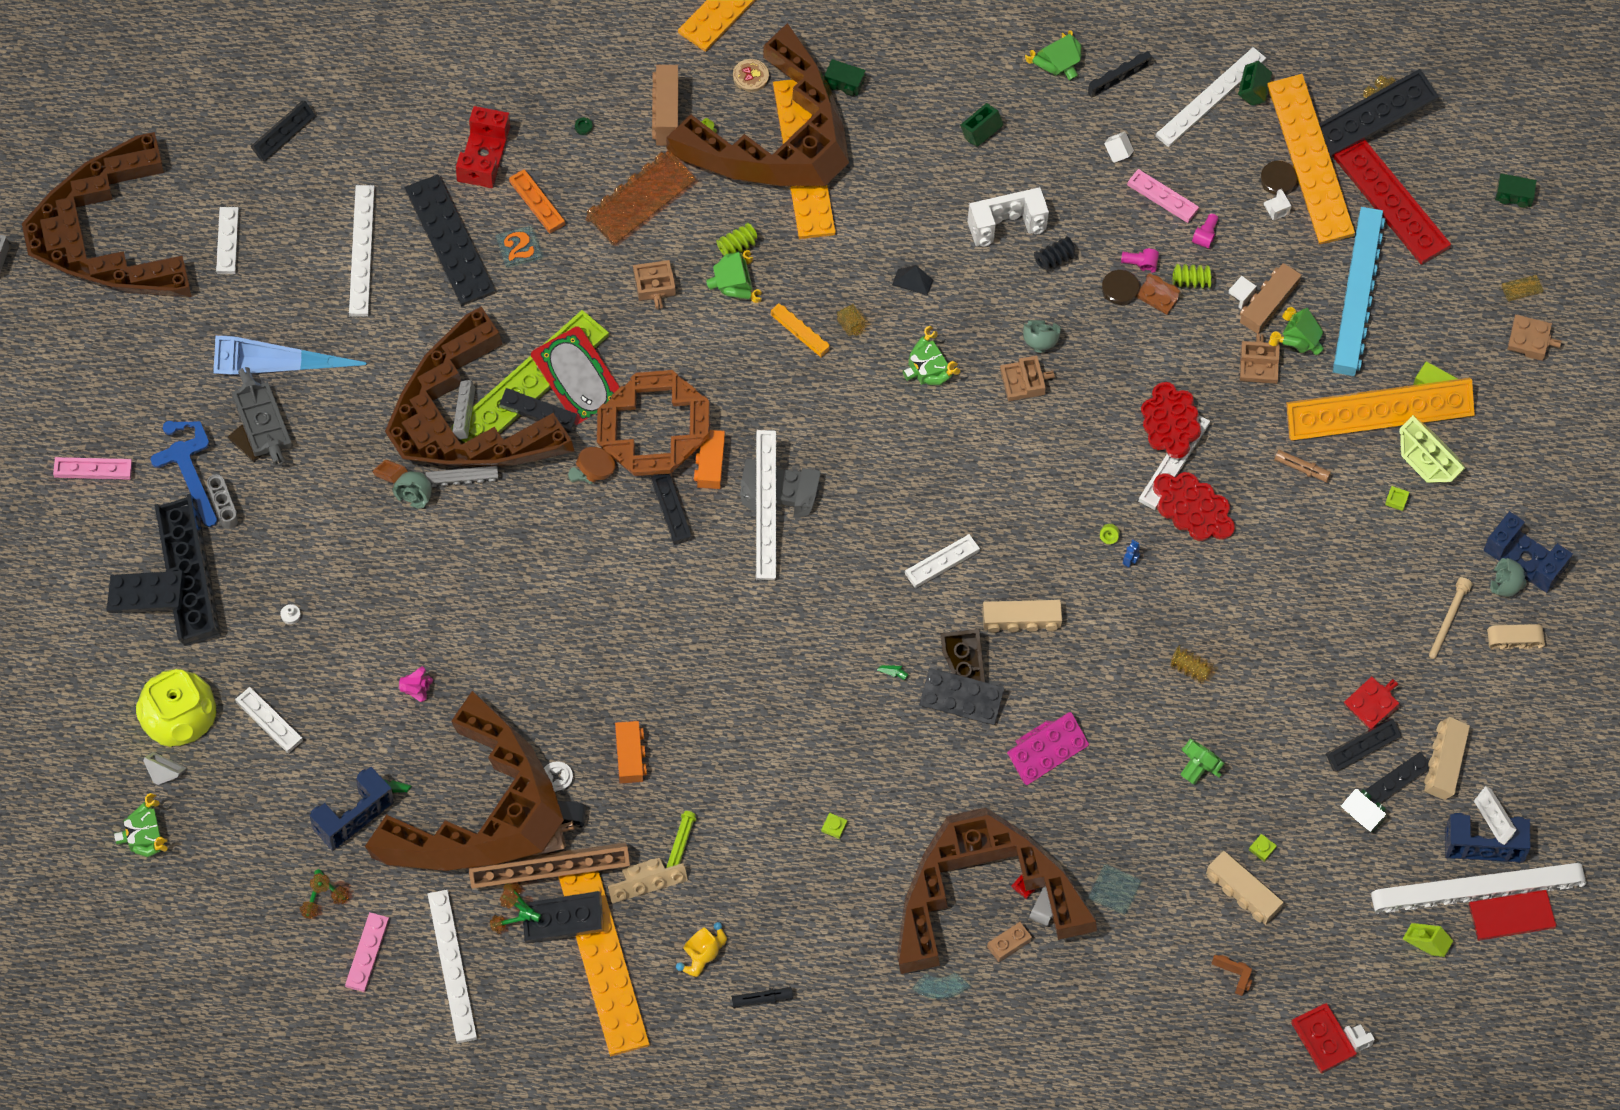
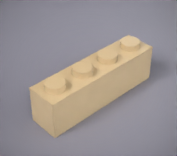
M1060 600L983 602V628L991 633H996L1000 630L1017 632L1019 629H1027L1030 632L1037 631L1038 629L1055 631L1061 628Z
M1451 717L1438 724L1436 729L1438 732L1437 738L1432 746L1434 749L1433 755L1428 763L1430 768L1424 781L1426 784L1424 792L1444 800L1454 795L1469 725Z
M1225 851L1208 866L1206 872L1208 879L1212 883H1218L1223 887L1222 890L1227 896H1233L1238 900L1237 903L1241 908L1248 909L1253 913L1252 916L1256 921L1263 922L1266 925L1282 909L1284 902Z

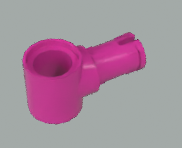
M1215 214L1208 215L1204 225L1200 228L1197 227L1192 243L1210 249V243L1213 242L1215 237L1214 228L1218 221V216Z
M1150 248L1144 249L1143 252L1139 253L1123 251L1121 263L1134 264L1140 267L1142 271L1149 270L1153 273L1157 269L1159 252Z

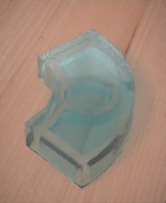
M955 972L943 978H936L925 974L912 989L918 994L932 999L952 998L964 992L969 987V984Z

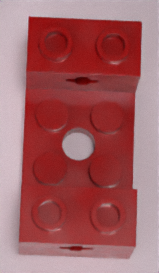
M473 106L469 119L470 135L465 152H460L456 164L457 182L493 188L510 130L509 113ZM481 150L489 152L486 156H481L478 153Z

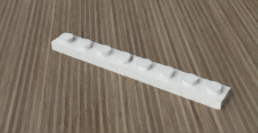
M1251 48L1158 131L1156 137L1166 146L1170 147L1241 84L1245 65L1260 61L1263 64L1266 61V57L1255 48Z
M356 185L349 316H368L374 185Z
M757 430L756 580H775L776 431Z
M448 891L428 893L457 1043L477 1040Z

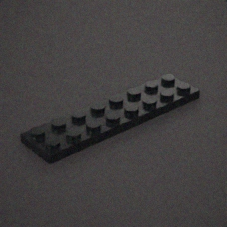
M1416 70L1320 122L1319 125L1330 159L1335 154L1366 140L1438 101L1439 95L1422 70Z
M439 174L405 186L408 198L461 307L496 294Z

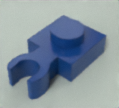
M1133 539L1130 546L1127 547V552L1123 559V565L1130 567L1132 563L1136 564L1141 555L1139 553L1140 545Z

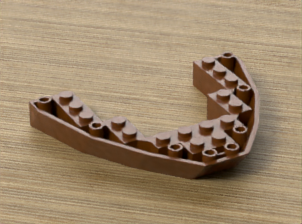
M787 23L764 44L763 58L797 82L793 87L792 100L813 116L778 150L770 154L745 134L731 145L690 114L666 137V149L680 160L731 179L777 186H826L849 164L844 126L830 86L810 54Z
M155 132L137 135L90 159L51 190L22 223L28 255L67 274L125 292L192 297L183 256L127 267L124 251L87 259L76 207L113 200L109 184L164 173Z
M482 306L466 314L424 355L401 392L385 430V433L402 459L447 465H520L575 452L571 438L554 413L505 440L502 439L496 428L493 427L461 445L433 403V400L460 386L461 378L457 369L503 345L498 330Z
M472 691L451 722L458 734L493 749L488 759L494 770L515 778L478 834L445 820L433 836L386 815L365 845L371 858L386 865L442 871L489 866L543 852L564 819L552 782L531 744L497 711Z
M987 808L949 815L924 852L905 897L897 952L900 972L904 974L940 966L929 912L948 908L941 872L1018 856L1025 890L1046 888L1058 940L1097 932L1096 920L1061 864L1025 832Z

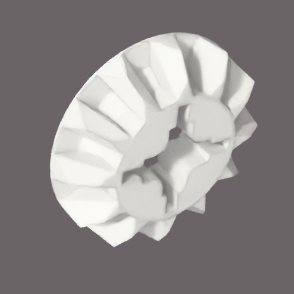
M552 762L544 767L555 792L559 790L564 791L565 788L570 786L573 773L567 764ZM561 772L560 777L562 780L557 779L553 782L554 777L552 774L557 775Z

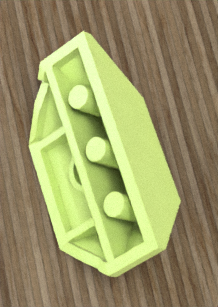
M1412 416L1400 428L1401 456L1427 483L1452 482L1465 469L1458 456L1415 416Z

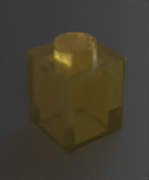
M854 304L837 312V321L849 337L863 332L865 319Z

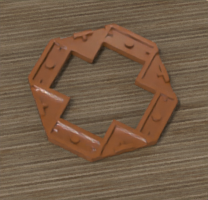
M673 370L635 373L630 378V381L611 395L612 398L606 404L603 403L597 411L598 446L607 451L634 476L674 472L710 437V401L704 395L702 396L687 381L681 379ZM672 390L673 406L690 405V435L671 436V453L635 456L634 439L617 440L618 411L635 410L637 393Z

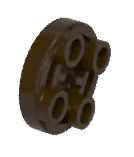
M1272 161L1264 166L1260 179L1265 191L1277 195L1278 190L1282 189L1284 194L1288 195L1295 188L1298 177L1295 168L1291 164L1284 161Z
M1114 270L1104 277L1102 293L1106 300L1118 305H1129L1137 297L1139 282L1131 272Z

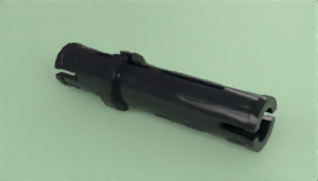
M790 986L774 990L769 988L768 991L736 996L732 995L731 998L734 1009L769 1002L775 1004V1001L793 999V994Z

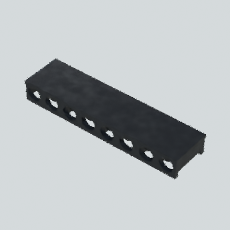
M187 494L186 498L163 505L155 504L166 571H183L185 573L181 610H173L178 640L184 646L221 636L197 500L191 494Z

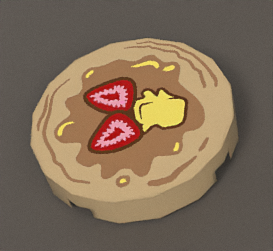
M745 59L734 67L733 81L739 89H743L746 92H757L766 86L769 72L768 68L761 61Z

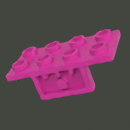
M1068 712L1055 721L1043 722L1015 740L1017 746L1010 749L1007 754L1023 783L1028 785L1087 747L1089 743L1073 714Z

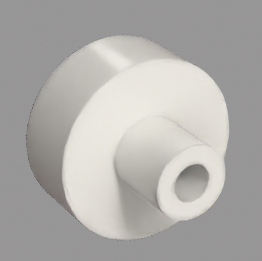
M286 605L281 610V618L286 624H295L301 617L300 610L295 605Z

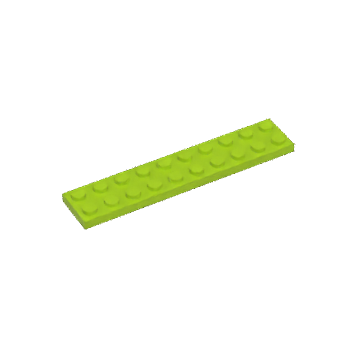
M581 310L545 343L578 326L583 330L595 349L609 336V332ZM531 356L472 407L468 438L459 439L462 444L493 427L500 434L520 416V414L499 407L506 388L536 399L542 397L551 388Z

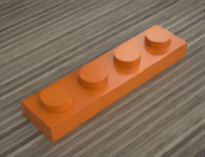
M525 169L509 177L511 185L549 234L565 225L564 219Z

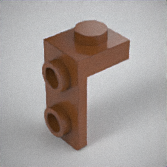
M1214 955L1212 965L1241 975L1235 993L1243 996L1245 990L1249 991L1252 980L1249 979L1252 968H1249L1247 964L1242 962H1233L1224 955Z

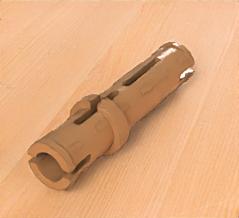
M1280 449L1274 459L1306 473L1308 477L1313 476L1326 483L1331 475V471L1316 466V463L1312 462L1311 464Z

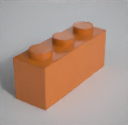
M710 430V437L699 447L700 453H696V464H699V468L694 471V481H697V488L720 489L725 431Z
M639 721L615 723L619 783L643 782V776L647 775L646 764H642V758L645 757V746L640 744V740H644L643 728H639Z

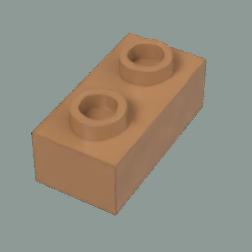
M1019 922L988 942L987 948L996 960L1000 962L1031 942L1032 937L1022 923Z

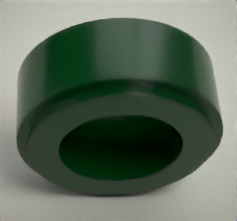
M581 117L576 120L575 131L578 134L588 135L591 133L593 123L589 118Z

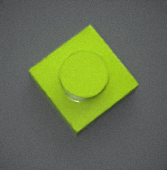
M1391 486L1385 505L1403 511L1409 492Z
M829 813L821 832L840 839L847 820Z
M1261 834L1249 847V851L1265 862L1277 845Z

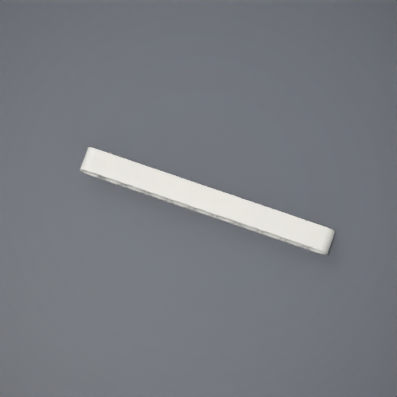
M1574 863L1382 888L1371 892L1375 913L1379 914L1380 911H1386L1387 913L1399 911L1398 909L1403 908L1405 910L1417 909L1418 906L1433 907L1441 903L1448 905L1456 904L1457 901H1476L1479 898L1485 900L1496 898L1495 896L1503 897L1541 890L1554 891L1553 889L1556 888L1563 890L1573 888V886L1583 887L1586 885V879L1582 864Z

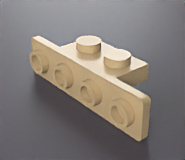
M660 858L650 859L646 862L623 868L622 873L625 881L609 885L608 890L611 902L616 903L688 880L686 869L683 863L664 868Z

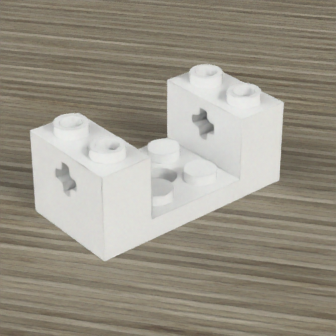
M1039 187L969 203L967 222L975 245L984 247L994 241L995 224L1005 219L1015 220L1023 216L1029 234L1044 232L1047 228L1049 211Z

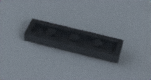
M1148 51L1138 54L1133 60L1122 63L1117 69L1108 71L1099 79L1092 80L1088 87V94L1093 98L1150 66L1152 55Z
M301 101L250 147L261 161L266 160L315 116V113L306 101Z
M508 388L505 389L499 404L501 408L536 421L554 413L565 431L569 433L577 416V413Z
M670 473L651 476V482L673 545L692 540Z
M1390 718L1325 754L1332 770L1338 771L1401 737V734L1394 719Z
M1421 752L1417 753L1365 789L1372 796L1370 800L1374 804L1377 802L1383 803L1429 771V761Z

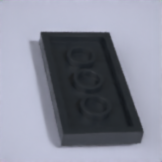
M183 571L110 575L106 611L108 613L181 610L185 573Z
M929 668L919 706L995 725L1005 688Z
M600 891L526 902L536 913L541 914L539 922L534 920L523 921L524 941L526 943L604 931Z

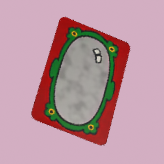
M578 326L573 327L531 352L532 359L563 407L568 411L577 413L574 421L575 425L596 414L598 408L603 403L606 404L612 398L611 395L620 388L583 330Z

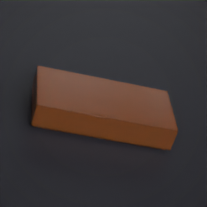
M385 459L372 472L378 478L395 483L402 474L408 471L405 466Z

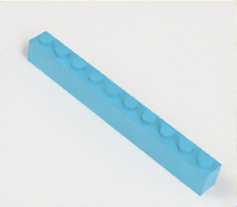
M1361 207L1333 373L1355 376L1356 370L1360 371L1362 360H1359V354L1363 355L1364 344L1361 341L1365 339L1367 328H1364V323H1368L1370 314L1366 310L1367 307L1371 306L1372 296H1369V292H1373L1375 281L1372 280V275L1375 276L1377 271V265L1374 262L1378 260L1380 249H1377V244H1381L1382 234L1379 231L1383 229L1385 218H1382L1383 210Z

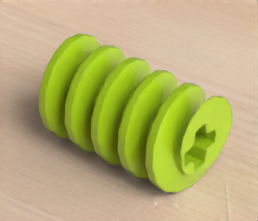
M746 223L745 227L740 226L738 230H733L732 234L727 233L726 237H720V240H716V243L722 255L725 256V254L736 253V249L742 253V246L749 249V242L752 246H755V239H758L752 225Z
M1176 264L1173 269L1172 285L1175 286V283L1178 282L1179 287H1182L1183 282H1185L1187 288H1189L1190 283H1193L1194 288H1196L1198 283H1200L1201 288H1204L1207 283L1210 289V267L1206 265L1203 270L1202 265H1198L1196 270L1195 265H1191L1188 269L1187 264H1184L1181 269L1180 264Z

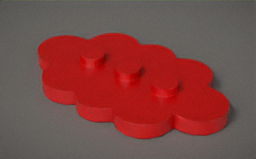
M1169 382L1159 383L1152 390L1153 398L1146 400L1141 406V412L1145 418L1143 427L1145 432L1148 433V441L1153 449H1166L1168 456L1171 458H1182L1189 453L1190 442L1197 440L1201 435V427L1199 422H1197L1199 413L1197 408L1194 407V398L1190 392L1185 390L1176 391L1175 386Z
M1189 472L1180 473L1176 478L1168 473H1162L1154 479L1152 488L1154 493L1160 497L1157 509L1163 517L1172 519L1177 529L1188 530L1190 536L1197 541H1205L1211 535L1216 539L1224 540L1233 534L1235 525L1233 520L1227 516L1230 510L1229 502L1225 497L1215 495L1211 485L1199 483L1196 476Z

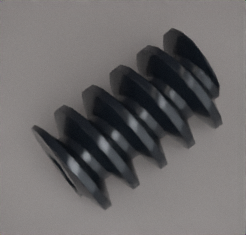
M1066 236L1065 239H1060L1058 242L1040 249L1039 252H1034V258L1038 266L1048 272L1050 270L1049 265L1053 269L1056 268L1055 262L1058 265H1062V258L1065 262L1069 261L1068 255L1071 259H1074L1075 248L1071 239Z

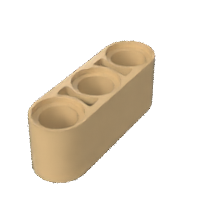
M1539 624L1495 625L1487 629L1489 648L1492 650L1493 648L1513 649L1512 647L1532 649V647L1542 648L1545 646L1543 626Z

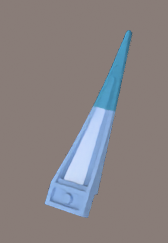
M216 336L215 374L236 375L239 374L238 371L241 368L246 372L245 367H249L251 373L367 364L362 361L239 337Z

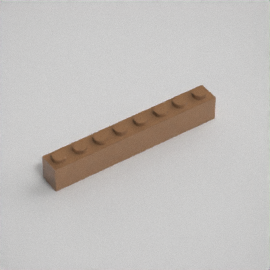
M625 842L527 856L496 865L469 868L471 889L630 866L628 847Z

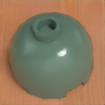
M1029 320L1028 324L1024 323L1023 338L1029 347L1034 348L1035 352L1043 353L1045 350L1053 348L1059 341L1061 327L1056 323H1053V326L1046 325L1044 320Z
M409 471L397 479L392 491L400 502L403 499L411 502L410 506L423 508L430 500L432 486L423 473Z
M1502 558L1494 569L1497 572L1496 581L1491 580L1490 589L1492 593L1509 597L1517 594L1520 589L1525 587V572L1518 562L1509 558Z

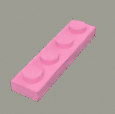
M1139 169L1128 181L1127 185L1187 223H1189L1199 209V206Z
M55 457L53 475L54 478L131 480L132 459Z
M369 912L345 987L365 992L389 917Z

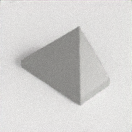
M155 752L150 753L143 760L153 783L157 785L177 778L187 770V767Z

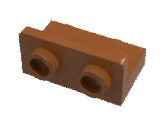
M1149 273L1145 283L1138 291L1137 298L1168 315L1179 300L1180 290L1176 286L1164 282L1159 276Z

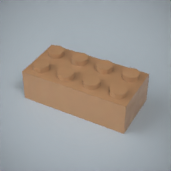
M656 65V72H653L652 139H656V145L666 146V137L678 127V65Z

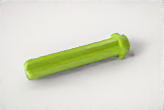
M684 811L681 814L682 821L667 863V868L678 865L681 862L693 822H696V814L691 811Z

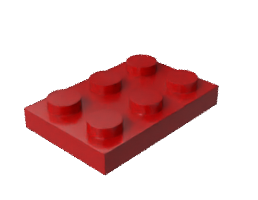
M1327 1003L1291 1020L1292 1026L1321 1074L1356 1057V1051Z

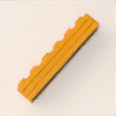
M778 303L771 310L773 318L822 358L829 351L828 342L823 341L810 327L805 326L803 321L798 320L785 306Z

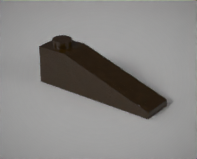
M972 629L940 633L942 653L952 674L985 682L980 630Z

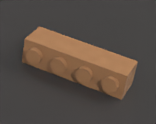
M1284 263L1280 268L1276 267L1271 274V279L1269 281L1266 280L1260 288L1261 291L1253 295L1250 305L1248 307L1244 306L1241 310L1240 323L1259 334L1298 286L1301 274Z

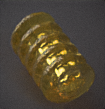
M1179 645L1172 656L1171 668L1174 669L1178 666V672H1182L1185 669V676L1191 673V679L1194 680L1198 677V682L1202 683L1209 676L1214 663L1207 666V659L1201 663V656L1194 659V652L1188 656V649L1186 648L1181 652V645Z

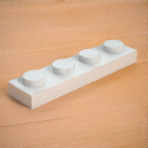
M220 207L217 274L236 273L238 207Z
M968 534L905 570V575L912 585L917 588L977 554L980 548Z
M250 687L235 699L236 703L287 753H290L303 741L302 737Z
M1485 786L1474 802L1498 842L1505 845L1513 837L1516 828L1492 789Z

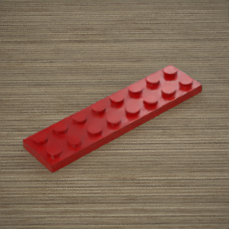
M1366 140L1334 155V160L1370 204L1377 210H1383L1382 218H1385V222L1420 265L1451 248V243Z

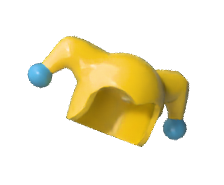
M720 922L714 924V929L717 930L716 937L706 928H702L685 943L683 949L692 958L691 966H685L682 962L676 964L678 971L698 977L706 963L713 961L717 957L719 949L727 941Z

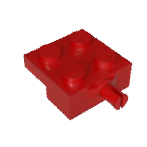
M1371 676L1344 701V705L1370 730L1384 719L1386 720L1399 708V702L1391 695V691L1398 686V683L1392 679L1384 686Z

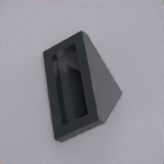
M917 265L898 269L892 285L928 296L933 279Z

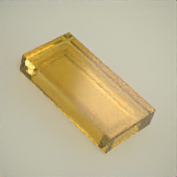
M1537 275L1502 283L1501 285L1508 302L1543 292Z

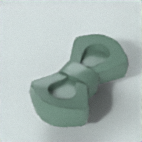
M572 467L569 470L568 478L571 482L585 481L589 484L594 483L589 481L586 475L577 468Z

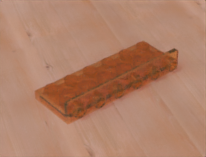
M670 150L665 153H659L655 157L654 162L645 164L641 168L642 171L640 173L631 175L626 184L617 186L612 195H606L597 207L594 205L586 212L585 220L587 222L591 221L613 246L695 182L696 178Z

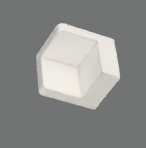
M1126 132L1111 136L1104 143L1113 162L1128 158L1134 151Z
M1282 189L1278 190L1276 198L1264 202V206L1273 221L1290 214L1291 204Z
M1241 276L1229 289V294L1240 301V309L1253 297L1256 285Z
M1362 1025L1353 1028L1346 1026L1344 1029V1033L1356 1053L1373 1045L1375 1040L1371 1032L1366 1034Z

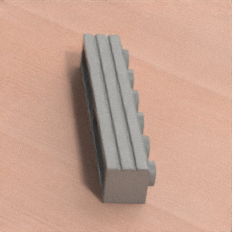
M472 380L460 382L453 433L458 440L468 438L475 394V386Z
M497 466L426 472V477L430 481L432 488L437 487L436 485L445 487L448 484H453L456 486L460 485V483L472 484V482L476 481L477 483H484L487 480L489 482H496L498 480Z

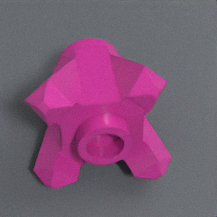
M421 666L412 674L400 678L399 689L401 692H405L422 702L427 699L426 691L429 690L433 679L430 676H424L426 670Z

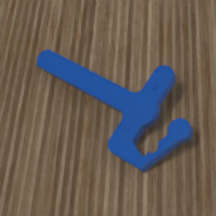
M167 421L163 424V431L166 435H173L178 430L190 427L191 429L195 428V438L186 442H175L170 448L152 455L151 464L156 468H160L172 462L177 463L191 495L197 500L199 514L204 525L209 528L215 526L217 522L216 516L190 459L192 454L205 450L209 446V441L200 421Z

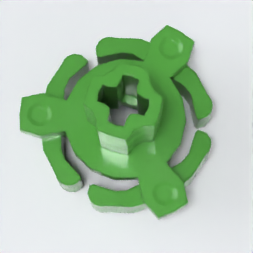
M1189 739L1182 748V751L1191 760L1180 775L1194 785L1205 770L1212 772L1220 778L1222 774L1219 771L1225 762L1205 746L1193 739Z

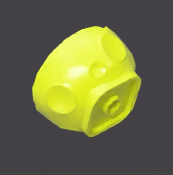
M183 669L167 670L152 677L144 685L136 705V714L142 729L151 739L160 743V745L168 747L181 746L196 741L209 730L211 725L213 726L216 717V703L211 687L196 673L184 671ZM174 695L177 696L175 699H171V698H170L171 696H174Z

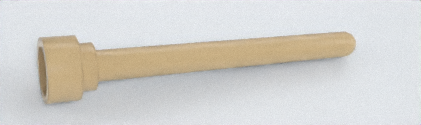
M1458 578L1455 585L1456 595L1429 653L1431 659L1437 657L1464 594L1471 590L1473 583L1467 578Z

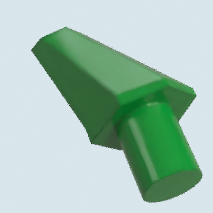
M881 665L877 669V671L893 677L898 676L904 681L909 676V674L902 670V666Z
M384 780L391 787L392 793L408 792L412 787L411 785L394 780L391 782Z

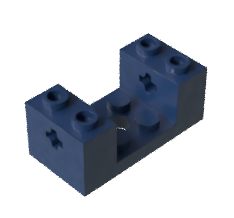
M1509 511L1488 537L1483 551L1498 561L1502 558H1509L1518 562L1524 569L1525 579L1548 593L1568 567L1573 553L1558 543L1549 551L1522 533L1525 521ZM1524 553L1529 554L1531 560L1524 561L1521 555Z
M372 767L362 770L357 775L358 793L363 799L357 803L354 809L346 811L341 819L338 818L326 803L316 806L309 815L312 830L332 852L394 803L391 787Z
M1463 813L1450 814L1445 827V858L1524 863L1530 850V819H1524L1520 816L1510 818L1516 831L1513 837L1504 845L1498 842L1496 838L1487 839L1483 836L1471 838L1470 815Z

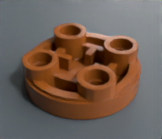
M598 447L584 448L576 461V465L591 482L609 478L615 469L613 457L607 451Z

